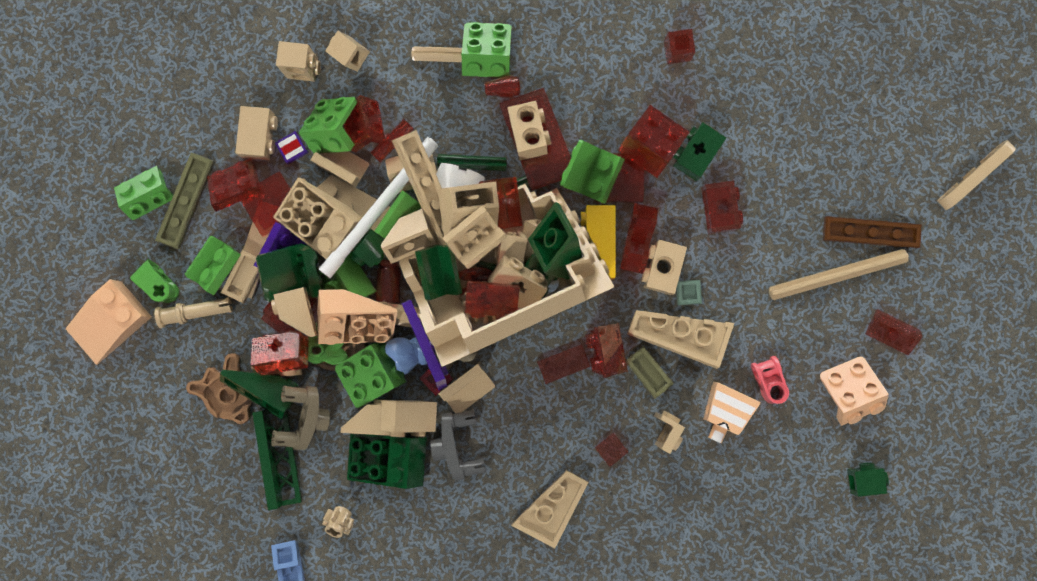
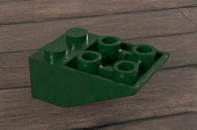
M350 433L347 480L403 489L422 487L424 484L427 437L411 435L392 437L389 435Z

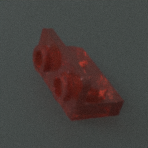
M359 95L355 98L357 104L344 123L346 133L354 143L351 149L354 152L359 151L371 142L385 143L378 101Z
M468 280L464 313H469L474 318H484L485 315L495 316L496 319H501L514 313L518 309L520 286Z

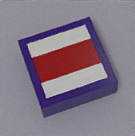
M296 131L275 142L287 164L309 153Z

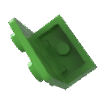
M479 22L466 23L464 25L461 53L462 76L509 78L511 25Z
M355 97L322 99L316 103L313 112L304 121V125L299 131L300 136L313 153L351 151L354 143L342 126L357 104Z
M385 343L371 344L335 366V371L356 408H360L388 391L406 383L404 373L396 369L395 361L386 354Z

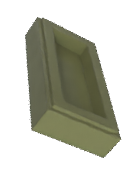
M644 346L625 360L626 364L654 399L674 384Z

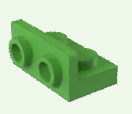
M210 236L185 272V276L198 283L205 291L215 295L241 254L223 241Z

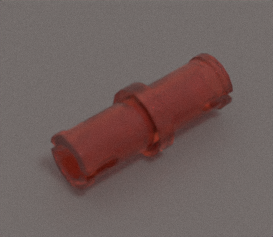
M403 119L389 134L386 133L384 135L385 138L370 153L381 163L395 149L392 140L414 131L413 127Z

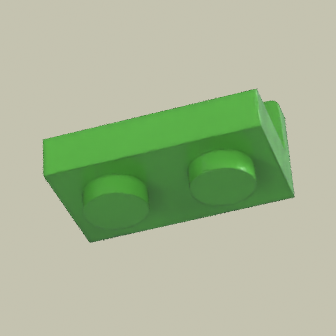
M157 166L114 187L119 208L131 220H135L170 202L173 194L166 187L161 170Z

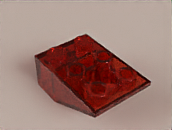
M619 323L588 329L589 334H585L587 348H592L594 357L590 358L592 372L602 378L628 372Z

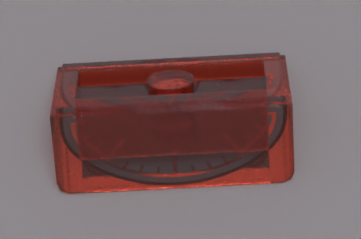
M879 309L876 310L865 333L906 355L912 352L922 338L919 329Z

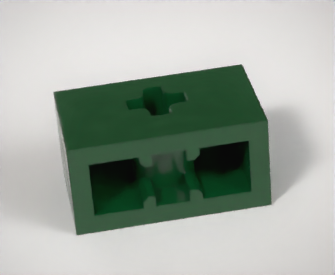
M703 122L698 128L693 126L686 137L689 140L685 148L680 146L673 156L676 159L673 166L693 180L698 181L727 137ZM697 146L701 148L698 155L694 154Z

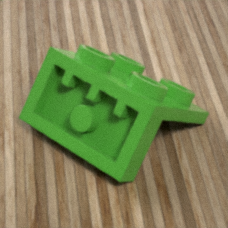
M579 140L572 151L569 165L562 174L560 186L605 204L625 159L583 140Z

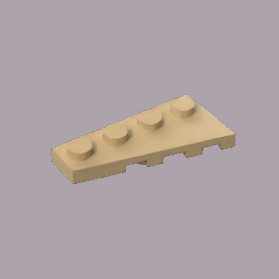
M636 310L627 334L718 369L720 368L734 323L715 322L714 320L707 319L699 320L684 316L676 317Z

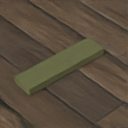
M192 152L190 153L155 241L180 249L215 163L213 160Z

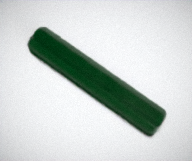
M439 154L437 156L438 167L441 163L459 166V169L506 171L507 158L447 154Z

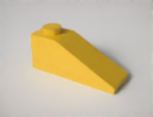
M586 205L585 212L580 214V225L585 226L590 243L594 242L599 252V261L604 259L609 269L607 275L610 280L616 278V205Z

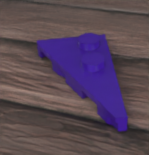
M409 300L402 303L427 365L434 377L436 386L440 391L448 387L444 377L448 375V371L445 366L442 367L440 362L437 361L435 348L427 338L412 301Z

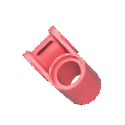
M771 356L770 360L758 364L755 362L751 363L754 378L759 385L764 400L771 404L785 402L789 397V389L777 357ZM774 386L780 391L777 399H773L770 395V391Z

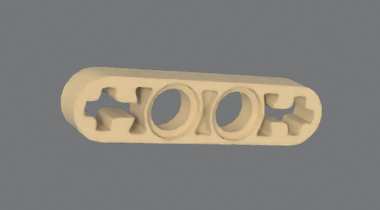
M1008 140L999 144L980 161L981 164L977 168H972L962 177L964 179L962 182L952 186L937 202L945 210L956 205L1004 162L1016 148Z

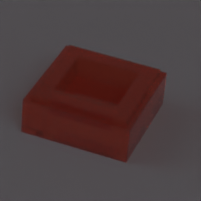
M614 433L594 447L609 467L628 453V450Z

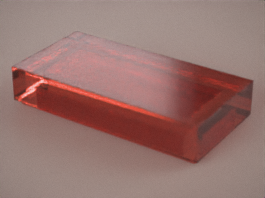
M582 344L537 361L545 384L591 367Z

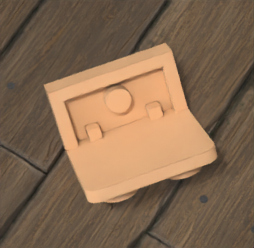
M857 357L820 374V380L838 407L837 419L841 426L847 423L855 424L864 416L869 414L876 415L885 409L889 394L863 357Z

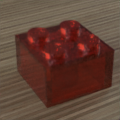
M649 105L618 151L658 178L690 132L652 105Z

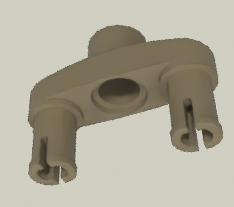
M283 386L282 390L284 392L281 393V401L303 403L297 430L295 432L274 430L271 445L293 447L294 450H306L315 430L326 431L328 429L330 412L328 409L319 408L317 387L306 386L305 388Z

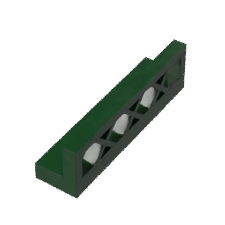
M262 410L253 412L252 415L269 511L278 509L281 506L301 503L302 496L293 447H286L283 453L274 449V446L271 445V430L277 429L270 425L269 414L272 413ZM288 412L277 431H281L284 428L285 432H291ZM282 459L288 462L291 467L287 477L278 473L277 465ZM291 475H292L293 482H291L290 480H288V479L291 477ZM279 478L283 480L281 485L279 482ZM286 483L294 488L295 498L282 500L281 489Z

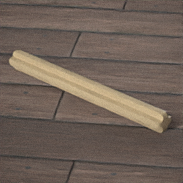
M900 249L770 286L769 295L772 300H777L907 263L909 255L905 249Z

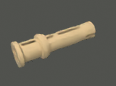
M230 297L186 306L184 303H177L176 306L169 308L156 307L155 320L159 328H164L166 325L173 323L185 324L188 322V319L227 312L231 313L233 312V307L228 304H232Z

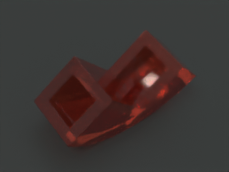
M634 203L620 269L644 274L648 261L649 245L657 223L658 208Z

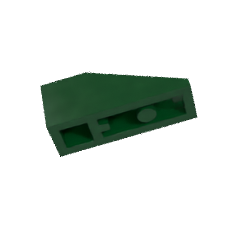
M224 369L220 373V382L280 419L284 418L294 402L281 401V393L284 392L282 390L283 386L298 387L297 383L289 378L283 379L275 375Z

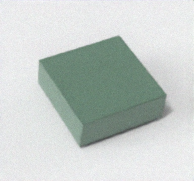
M700 280L678 281L676 288L677 305L702 304Z

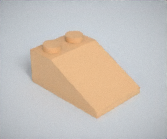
M110 279L91 295L66 327V330L93 362L98 365L152 316L121 281Z

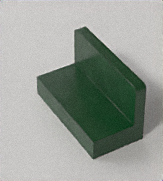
M433 245L415 251L425 300H433L444 295L458 296L462 294L455 255L447 245Z

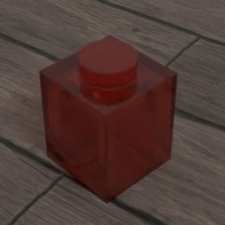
M692 29L667 33L664 40L667 64L691 61L695 54Z

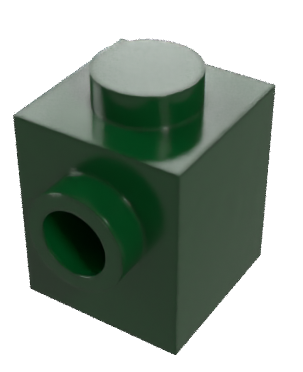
M369 229L350 252L353 254L350 258L361 267L365 264L372 268L373 265L379 264L384 257V251L381 248L384 240L372 229Z
M868 462L860 463V468L847 469L850 494L857 497L888 494L889 478L884 468L877 467L875 463Z

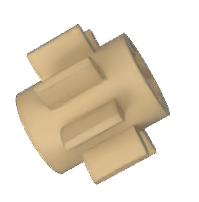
M341 506L335 507L334 511L328 509L322 525L326 526L325 532L335 538L342 537L343 533L349 535L354 519L351 518L352 513Z

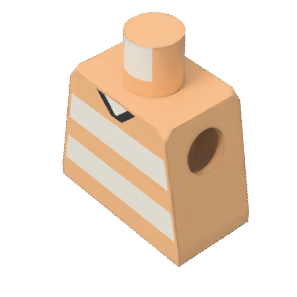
M713 382L703 418L714 424L708 438L722 444L727 431L739 435L761 402L721 383Z

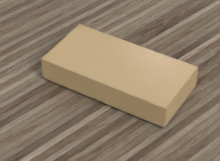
M242 249L241 256L235 263L221 293L245 304L259 276L258 268L253 266L257 256Z

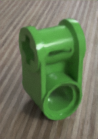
M149 259L130 277L154 301L171 303L179 295L177 285L164 274V271L155 262Z

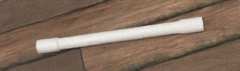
M429 137L422 142L429 158L438 145ZM404 167L339 247L321 265L319 270L327 277L331 278L343 264L347 255L409 181Z

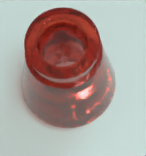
M510 74L485 81L486 96L514 98L520 95L519 77Z

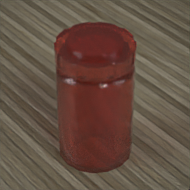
M381 260L377 264L379 268L377 269L376 301L400 303V264L398 261L391 264L389 260Z

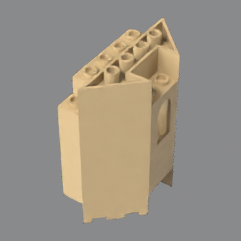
M523 184L498 196V227L517 229L523 233L525 221L537 218L543 219L553 204L557 202L561 205L579 239L582 258L566 265L570 279L559 277L557 279L559 285L554 292L521 309L506 301L504 305H497L504 309L503 314L494 311L498 320L493 321L488 316V324H484L483 317L480 316L479 321L476 323L473 321L476 313H473L471 316L466 315V312L472 307L463 306L464 301L471 300L465 296L467 291L470 292V271L459 276L462 294L458 296L444 295L433 300H425L416 255L413 254L398 261L421 312L419 316L424 330L435 348L442 367L614 288L612 281L607 275L609 269L604 259L599 261V252L594 242L589 244L588 240L590 238L586 228L578 225L580 220L576 211H570L557 188L537 197L534 191L530 192L526 184ZM494 257L480 259L487 263L497 264Z

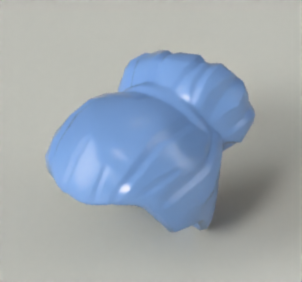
M416 337L411 340L393 338L386 343V354L395 361L396 369L403 372L404 375L412 371L417 364H427Z

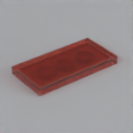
M544 88L499 103L516 151L517 148L508 107L536 101L538 109L543 108L546 123H542L543 131L548 130L551 145L547 146L548 154L520 160L531 191L562 180V174L571 160ZM526 116L522 119L523 122H530L533 120V118L530 116ZM531 138L527 141V143L530 145H534L538 143L539 140L536 138Z

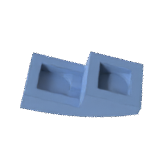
M297 541L271 545L274 570H277L278 581H305Z

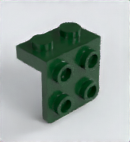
M301 243L257 255L256 263L266 301L271 302V300H275L274 294L306 287L310 297L318 296L319 290H321L320 287H322V279L316 270L315 264L318 263V258L312 248Z

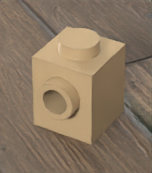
M337 31L335 36L332 37L326 49V52L342 65L357 72L370 53L369 50L352 37L340 31Z

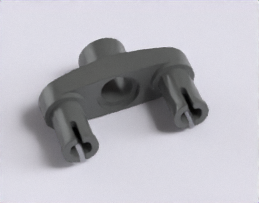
M474 409L455 414L452 412L443 413L441 423L442 438L430 440L434 462L446 459L455 481L463 480L465 476L486 473V466L475 467L484 465V457L462 462L459 459L458 449L455 446L454 431H456V428L477 425L476 418L466 419L467 417L475 416Z

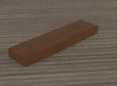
M826 216L824 217L823 241L919 249L922 224Z

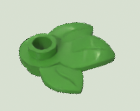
M318 335L314 337L308 336L309 342L305 346L304 354L309 362L314 364L326 362L331 365H337L348 358L347 353L341 348L344 343L334 345L318 344ZM316 347L321 349V352L317 355L312 353V350Z

